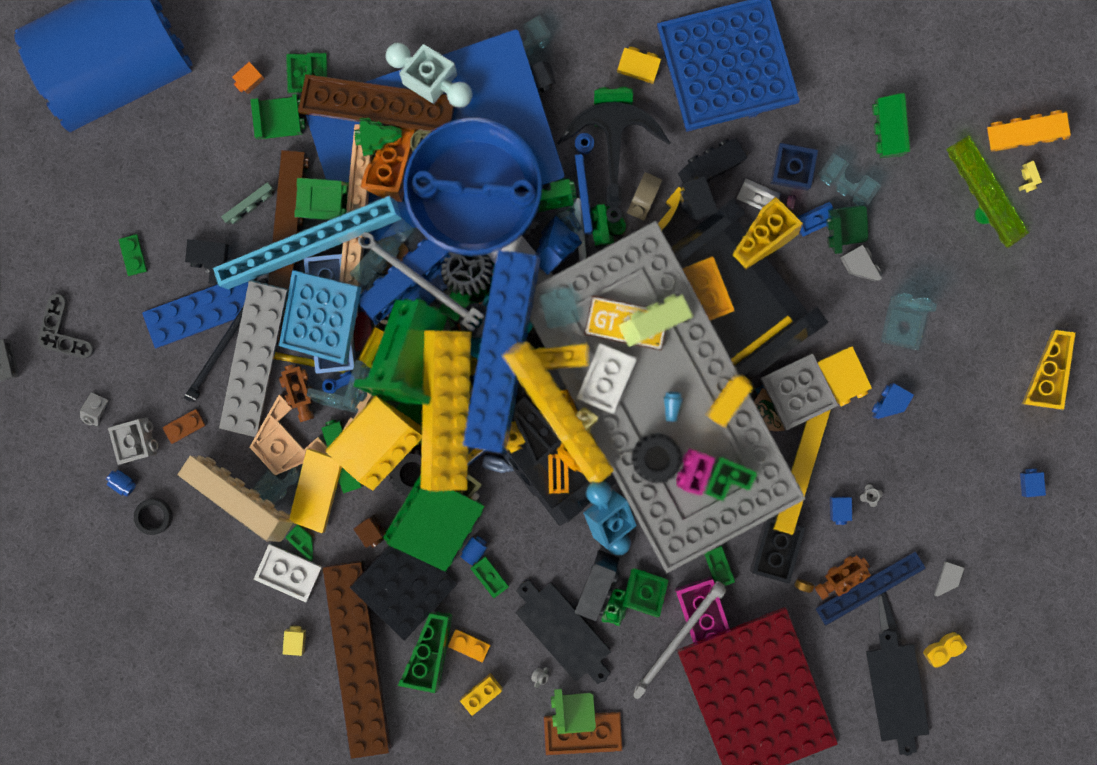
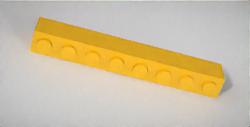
M527 342L515 344L502 356L588 481L601 483L614 469Z

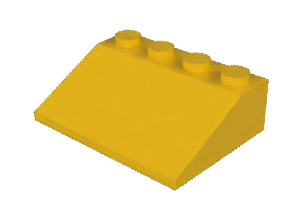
M376 395L325 451L358 482L373 491L422 439V430L418 423Z

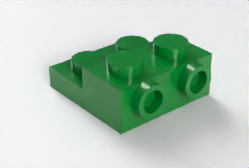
M563 178L550 183V191L542 190L537 213L573 206V199L577 198L574 182H569V179L565 180Z

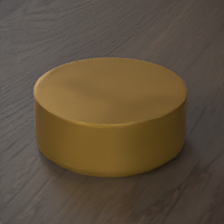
M799 578L796 579L794 584L797 589L807 593L813 592L815 586Z

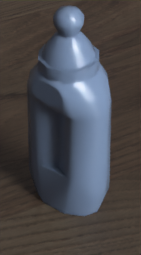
M493 455L484 456L483 468L499 473L513 471L506 459Z

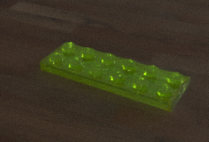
M968 135L947 148L949 158L957 166L960 176L968 184L970 192L974 194L979 207L985 212L990 225L994 227L1005 247L1009 248L1029 234L971 137Z

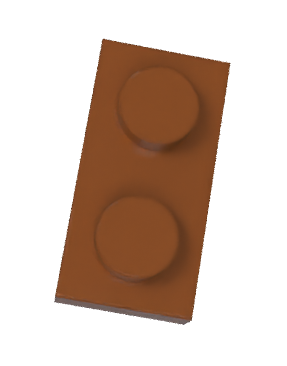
M195 409L162 428L170 443L174 444L206 425L198 410Z

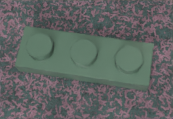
M267 182L221 216L227 224H236L242 219V214L246 211L248 213L254 211L257 208L256 204L261 200L265 202L273 196L272 192L275 190Z

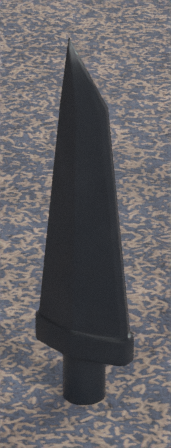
M883 593L878 596L881 632L888 629L891 631L896 630L897 640H899L901 635L899 634L887 596ZM890 635L885 636L886 639L891 637Z

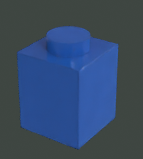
M1037 468L1025 469L1026 473H1020L1022 496H1046L1044 472H1037Z
M830 497V520L835 521L836 525H845L847 521H852L851 497Z

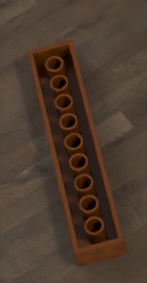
M363 560L323 567L351 759L388 754L391 750L371 610L349 588L365 571Z

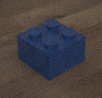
M780 143L776 150L770 184L806 191L811 189L818 150Z

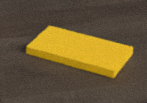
M310 448L306 450L289 517L292 522L320 533L326 531L342 466L329 455Z

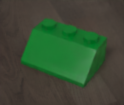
M905 93L878 98L875 104H872L873 116L876 115L877 123H874L875 135L878 134V142L875 144L876 153L880 155V158L904 156L910 152Z

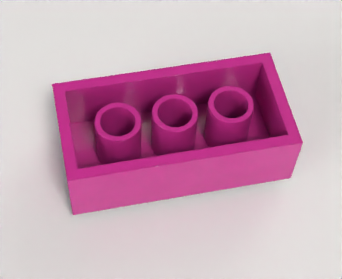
M712 577L675 588L686 623L714 586ZM718 597L713 600L689 631L693 643L730 629Z

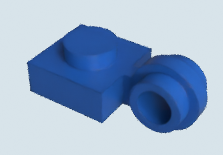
M350 371L340 375L341 379L337 381L331 378L326 379L322 384V389L327 394L335 393L337 389L355 382V379H360L358 373L351 374ZM328 383L332 384L331 390L328 388Z

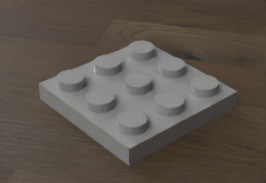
M813 354L760 378L785 431L838 406Z

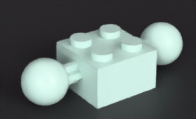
M394 43L388 47L386 51L387 62L395 68L404 67L400 72L403 85L433 104L443 92L447 93L449 102L455 107H464L470 103L472 99L471 88L463 82L452 83L457 76L453 62L424 44L413 57H411L409 48L402 43Z

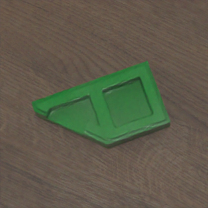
M297 524L285 538L311 562L313 560V536L301 525Z

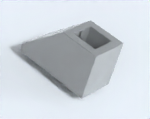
M862 245L840 257L850 275L872 281L882 279L880 276L882 274L877 264H873L871 260L872 254L867 247L864 248Z

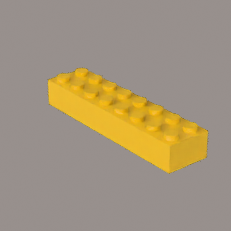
M425 331L423 390L425 395L431 397L429 405H423L421 489L429 491L467 490L468 447L463 446L469 415L471 332Z

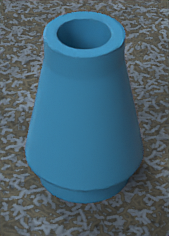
M666 392V395L663 397L666 414L665 420L677 421L683 398H681L682 393Z

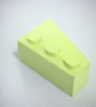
M675 295L664 299L665 303L660 306L657 302L647 307V312L642 314L640 310L630 315V320L619 325L628 346L630 347L693 317L683 295L677 298Z

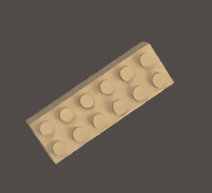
M200 455L198 457L189 456L178 476L264 540L276 542L283 540L294 523L289 519L290 516L281 510L277 511L272 502L266 499L262 500L257 491L247 489L242 480L232 478L230 476L231 472L223 467H217L215 465L217 462L212 458H204Z

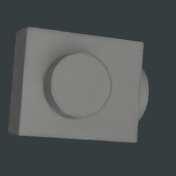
M90 393L80 410V419L87 425L98 426L100 417L109 403L108 400Z

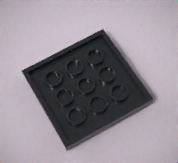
M389 545L349 588L405 641L457 586V583L443 570Z

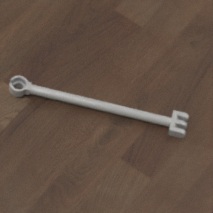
M361 234L364 238H370L371 240L366 245L365 240L359 237L358 243L361 247L370 248L464 317L461 324L473 332L475 328L469 323L472 321L478 325L479 321L474 316L476 314L477 317L482 319L484 317L482 313L473 307L470 312L378 245L372 234Z
M719 581L714 584L706 598L647 675L639 681L634 691L636 699H639L644 694L649 683L713 600L717 597L722 598L727 590L724 588V584Z

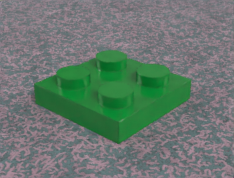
M635 568L631 569L623 606L654 617H660L668 580Z

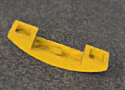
M680 187L666 201L670 210L658 223L661 231L669 223L677 209L681 196L680 191L682 190Z

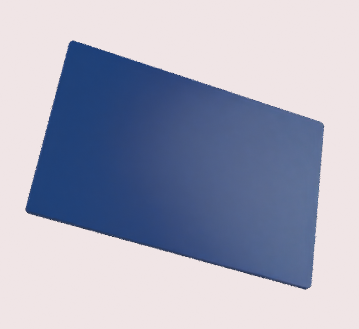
M512 30L442 55L455 64L457 76L452 83H466L472 90L470 103L464 107H455L452 122L467 118H480L491 120L510 128L531 149L540 170L542 185L563 179L565 176L519 31ZM402 69L364 82L410 89L402 83L400 76ZM305 114L326 180L349 182L354 125L360 124V122ZM377 150L374 152V155H373V157H372V160H373L374 157L376 156L375 153L377 152ZM424 179V180H421L419 183H430V182H429V180ZM520 188V189H518V191L524 192V191H527V189H526V188ZM369 192L368 205L383 198ZM405 194L402 202L397 201L402 219L369 232L374 236L375 241L417 228L409 214ZM365 238V244H369L370 238Z

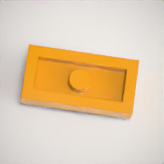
M455 629L448 647L483 663L491 644Z

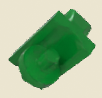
M613 590L601 618L602 622L613 623L620 627L627 611V607L623 606L625 591Z

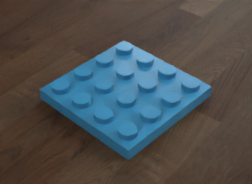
M292 270L279 346L341 364H347L361 287Z

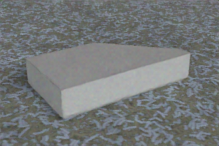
M945 562L934 595L940 596L958 587L964 568Z

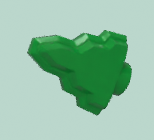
M360 118L359 129L354 130L356 146L361 145L363 157L374 155V152L383 149L385 144L394 143L402 138V129L394 126H383L379 121H371L370 118Z

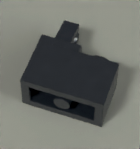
M187 239L185 262L191 263L190 267L202 268V265H204L206 274H209L208 283L218 285L213 268L227 263L229 245L226 243Z

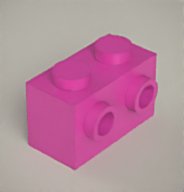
M688 448L687 453L683 457L682 469L676 477V486L686 492L702 496L715 458L704 452Z

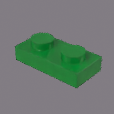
M136 234L118 239L127 275L133 276L148 272L139 236Z
M722 546L704 553L714 583L719 581L726 586L735 582Z
M486 556L470 568L493 598L509 587Z

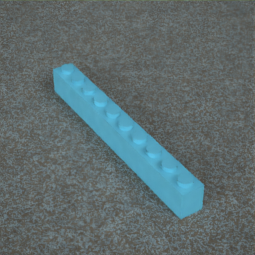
M390 196L219 265L213 268L218 285L225 289H231L361 236L362 233H369L401 220L402 216L397 201Z

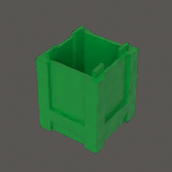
M297 178L295 217L332 220L346 214L349 182Z

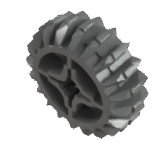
M449 252L450 258L444 257L445 264H442L443 271H441L443 282L455 294L460 292L464 297L466 292H468L469 296H472L473 291L479 294L480 288L485 290V284H490L494 267L488 255L466 256ZM465 266L469 270L470 275H468V273L465 272Z

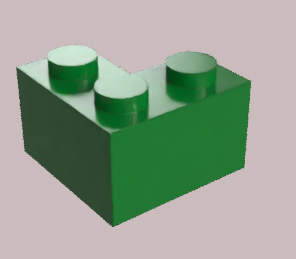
M719 456L703 493L724 502L731 484L750 491L758 473Z

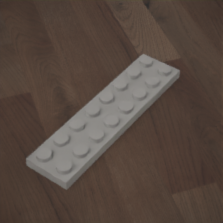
M250 280L248 283L219 426L220 429L253 437L259 431L288 293L286 288Z

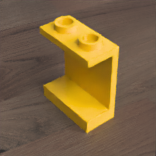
M853 346L817 362L837 404H840V406L850 403V398L857 396L861 398L869 394L868 390L872 389Z

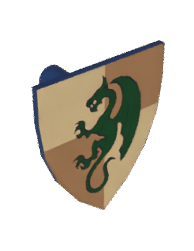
M762 388L753 401L769 431H785L766 390Z

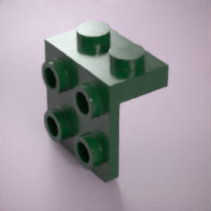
M865 205L828 210L826 225L829 230V236L827 237L828 247L832 248L834 254L842 253V245L862 243L868 240V219Z

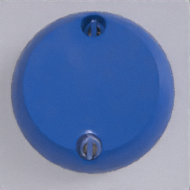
M467 118L449 122L428 134L414 150L407 165L404 178V194L407 208L420 232L435 245L449 252L466 256L491 254L508 247L519 239L531 225L537 213L542 193L540 170L526 142L510 128L500 123L480 118ZM427 179V180H429L430 183H419V182H420L421 180ZM526 188L528 192L518 191V189Z

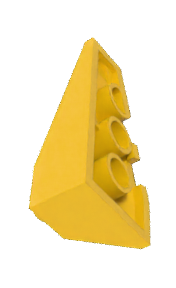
M775 197L762 207L757 218L753 221L750 229L734 251L733 256L745 268H748L795 238L799 234L803 223Z

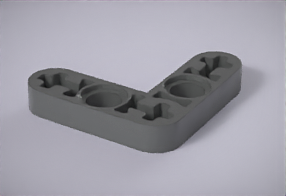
M60 294L52 295L46 306L38 337L41 347L81 358L92 356L94 347L90 342L59 334L67 307V300ZM58 297L62 305L57 306L56 311H60V315L50 313V310H55L56 305L53 304V301L57 300ZM51 316H55L58 320L57 325L51 327L48 323V319ZM49 334L50 339L57 340V336H59L57 348H55V343L49 342L46 345V341L43 338ZM65 339L71 342V347L68 350L62 348V342ZM86 344L89 352H85L83 355L82 350L75 349L76 346L84 347Z

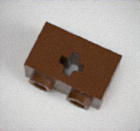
M372 515L353 528L365 548L370 545L374 548L384 541L383 536L386 531L375 515Z

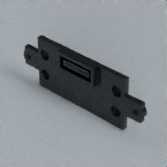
M530 580L522 582L516 592L526 604L515 612L516 615L575 682L586 673L597 684L605 682L611 672L601 660L612 651L594 631L595 629L583 616L575 613L576 608L561 594L552 582L541 591ZM526 586L528 591H524L523 587ZM599 673H603L604 676L600 677Z
M888 629L878 633L881 649L866 651L881 741L897 739L899 755L909 756L917 753L914 737L929 735V728L914 644L898 646L896 630L891 631ZM886 635L891 636L889 639L885 638ZM906 746L910 747L908 751L905 750Z

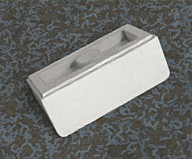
M745 178L737 199L762 209L775 197L779 199L780 193Z

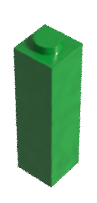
M334 419L326 422V426L321 428L327 447L342 433L344 429L342 421L337 422ZM342 467L339 482L343 494L362 488L363 484L358 482Z

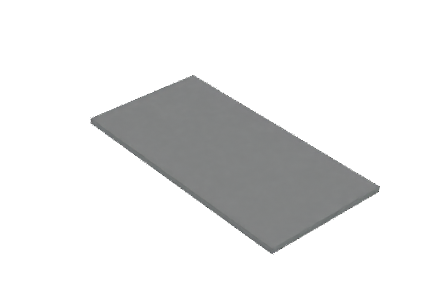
M657 221L536 285L530 320L545 348L585 344L589 346V366L559 368L557 371L578 410L580 411L585 407L598 417V421L591 427V434L599 449L614 469L612 473L666 573L806 499L750 394L746 396L725 427L720 426L705 415L731 377H738L739 374ZM658 295H663L664 299L675 295L676 298L683 295L690 312L693 314L692 319H687L666 329L662 351L636 345L629 347L626 343L584 335L592 296L649 307L657 303L656 297ZM599 344L636 359L614 414L577 399ZM668 391L682 393L681 398H683L677 421L665 420L666 414L663 397ZM652 433H660L669 436L679 445L682 452L680 471L683 466V457L687 453L688 448L715 458L708 480L719 456L758 474L750 491L731 484L725 500L722 502L704 493L700 496L677 487V474L666 483L656 484L643 480L633 467V448L642 437ZM658 446L650 448L645 455L647 466L653 470L663 469L669 460L667 451Z

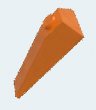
M402 129V138L394 143H387L383 149L377 150L376 156L365 168L361 188L383 199L390 196L394 200L402 202L406 168L413 151L410 147V140L416 132L415 130Z

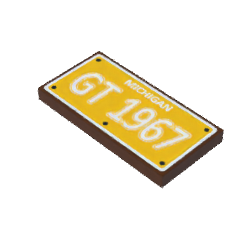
M592 296L584 335L627 344L619 325L630 320V315L640 310L643 314L648 309L644 306ZM666 330L634 345L662 351Z

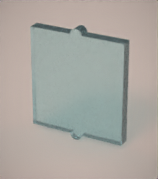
M572 288L559 291L555 289L551 293L540 295L548 329L558 326L565 327L566 324L579 321Z

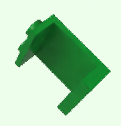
M292 94L293 97L263 101H260L258 98L250 99L254 136L257 140L303 135L306 124L305 119L301 118V114L298 112L300 99L297 94Z

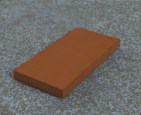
M620 712L595 713V731L558 734L557 727H553L552 716H544L546 755L622 751Z

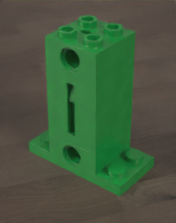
M407 298L395 300L368 378L364 377V380L355 379L353 386L374 397L377 395L384 401L429 405L431 397L425 395V391L422 390L425 331H443L448 316L442 314L439 308L427 306V302L421 299H416L415 301Z

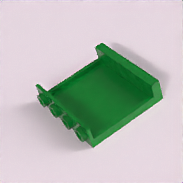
M420 475L383 538L388 545L446 571L452 565L457 551L462 548L466 536L473 530L475 521L482 515L484 505L479 499L476 501L456 490L429 491L421 489Z

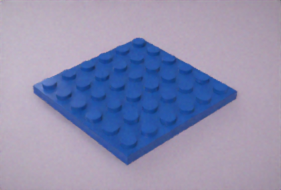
M747 0L657 23V29L686 132L799 103V96L770 0Z

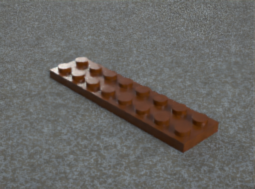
M306 74L298 112L300 114L360 122V118H370L371 121H379L383 126L433 132L438 127L452 122L455 106L449 102L445 94H441L433 104L410 89Z

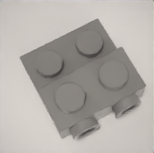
M148 417L108 428L118 465L157 455L158 443L153 439V424L151 421H148Z

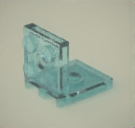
M907 293L890 297L880 342L919 351L927 313L935 312L937 304L932 303V299L925 297L913 299V295ZM901 322H905L909 326L906 333H901L898 329Z
M355 361L345 397L308 388L306 396L317 404L357 413L358 408L356 407L360 401L362 402L366 399L367 393L353 385L355 379L364 380V377L368 378L371 369L364 362Z

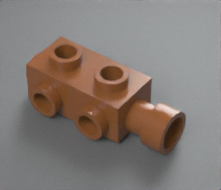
M295 364L284 367L285 371L281 372L282 376L279 377L282 388L286 387L288 394L285 395L288 406L292 405L293 409H298L300 423L315 418L313 411H310L308 405L313 403L314 393L311 387L308 388L306 380L309 378L306 369H302V366L296 367ZM293 375L298 376L299 379L297 382H294L292 380ZM299 393L304 394L303 400L298 399Z
M857 555L855 557H847L844 560V564L838 568L832 567L829 569L828 574L825 576L827 579L825 583H820L814 588L822 600L829 597L828 594L833 591L838 596H841L871 576L868 571L870 566L864 557L862 559Z

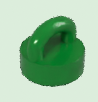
M988 205L978 207L974 213V218L980 224L992 222L995 216L993 208Z

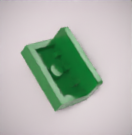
M605 204L590 208L595 246L614 244V237L608 232L606 217L609 206H605Z

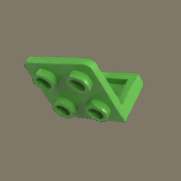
M562 689L554 690L555 696H551L552 708H556V715H552L553 727H557L558 734L595 731L593 695L591 693L562 695Z

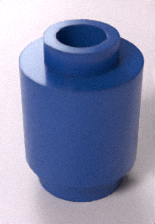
M588 133L579 134L575 139V149L582 155L589 154L594 148V139ZM587 140L588 145H581V141Z
M120 470L112 471L106 478L108 481L107 486L122 496L128 497L136 487V484L133 483L134 480Z
M472 536L462 550L460 557L471 565L475 562L477 563L488 548L485 545L487 542L479 536L476 538Z

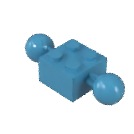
M591 482L587 487L586 495L588 500L594 505L583 513L592 536L607 548L610 553L617 556L624 555L631 546V540L627 533L637 526L628 501L616 491L611 490L607 482Z

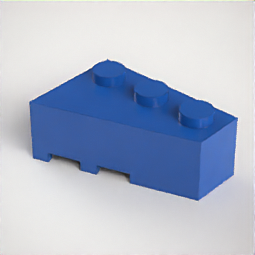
M557 216L541 232L543 235L539 240L540 246L536 251V256L541 258L540 268L547 275L550 274L583 243L579 236L572 232Z

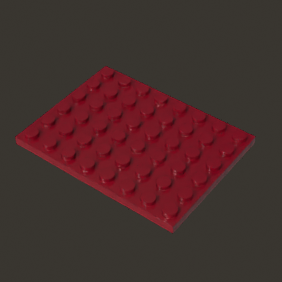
M785 607L677 649L722 765H787L838 745Z

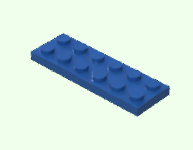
M249 281L231 289L215 285L142 312L154 347L159 348L233 321L245 303Z

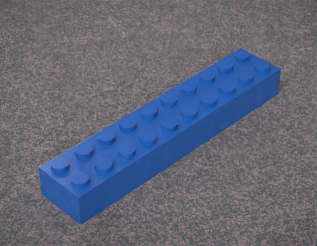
M498 250L463 446L500 453L507 452L519 379L502 355L515 344L525 343L527 340L541 258L536 255Z

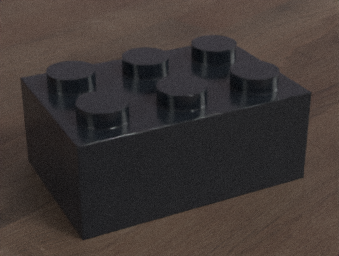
M771 517L763 522L750 572L790 584L805 527L796 524L794 534L790 535L775 530L776 519Z

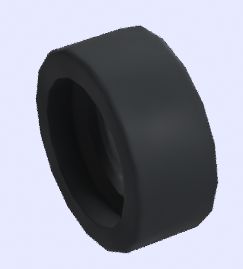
M159 498L142 501L134 511L136 527L147 535H156L164 532L172 522L170 506ZM151 505L160 507L164 513L163 523L156 528L146 526L142 520L144 509Z

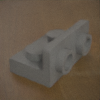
M7 339L0 340V381L19 377L11 340Z

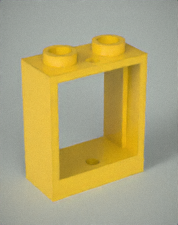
M738 375V377L732 376L705 415L720 426L725 427L751 391L750 381L742 375Z

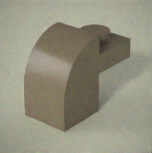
M645 172L627 213L644 221L662 179Z

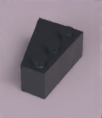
M527 395L515 405L513 417L533 458V462L537 466L562 441L539 408Z

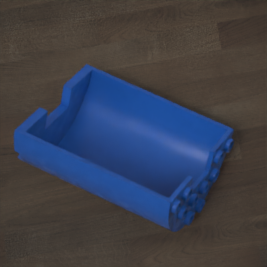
M74 0L15 30V42L21 47L18 51L30 78L39 94L48 99L47 106L52 114L57 116L59 120L62 119L60 123L68 132H72L192 72L190 67L193 65L188 55H184L182 51L184 45L180 38H177L175 34L172 35L169 29L172 26L168 18L164 17L161 12L163 8L159 0Z

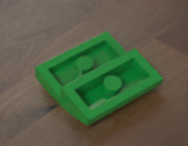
M326 53L286 55L288 94L302 93L306 74L327 77Z

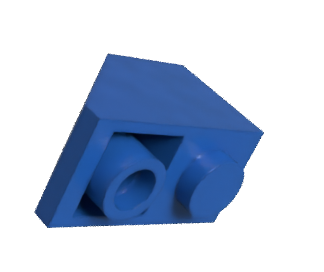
M891 383L890 386L886 385L881 393L883 398L880 403L876 402L872 408V417L879 419L905 412L914 395L894 383Z

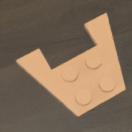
M281 394L278 395L250 445L251 450L274 475L303 464L308 448L325 454V450L328 448L317 437L304 449L279 422L293 409L291 406H288Z

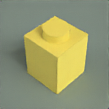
M290 626V629L284 631V655L302 656L304 654L306 630H301L300 626Z

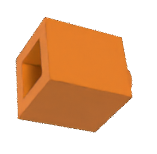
M250 62L232 77L236 81L234 83L235 87L241 93L245 91L247 94L265 79Z

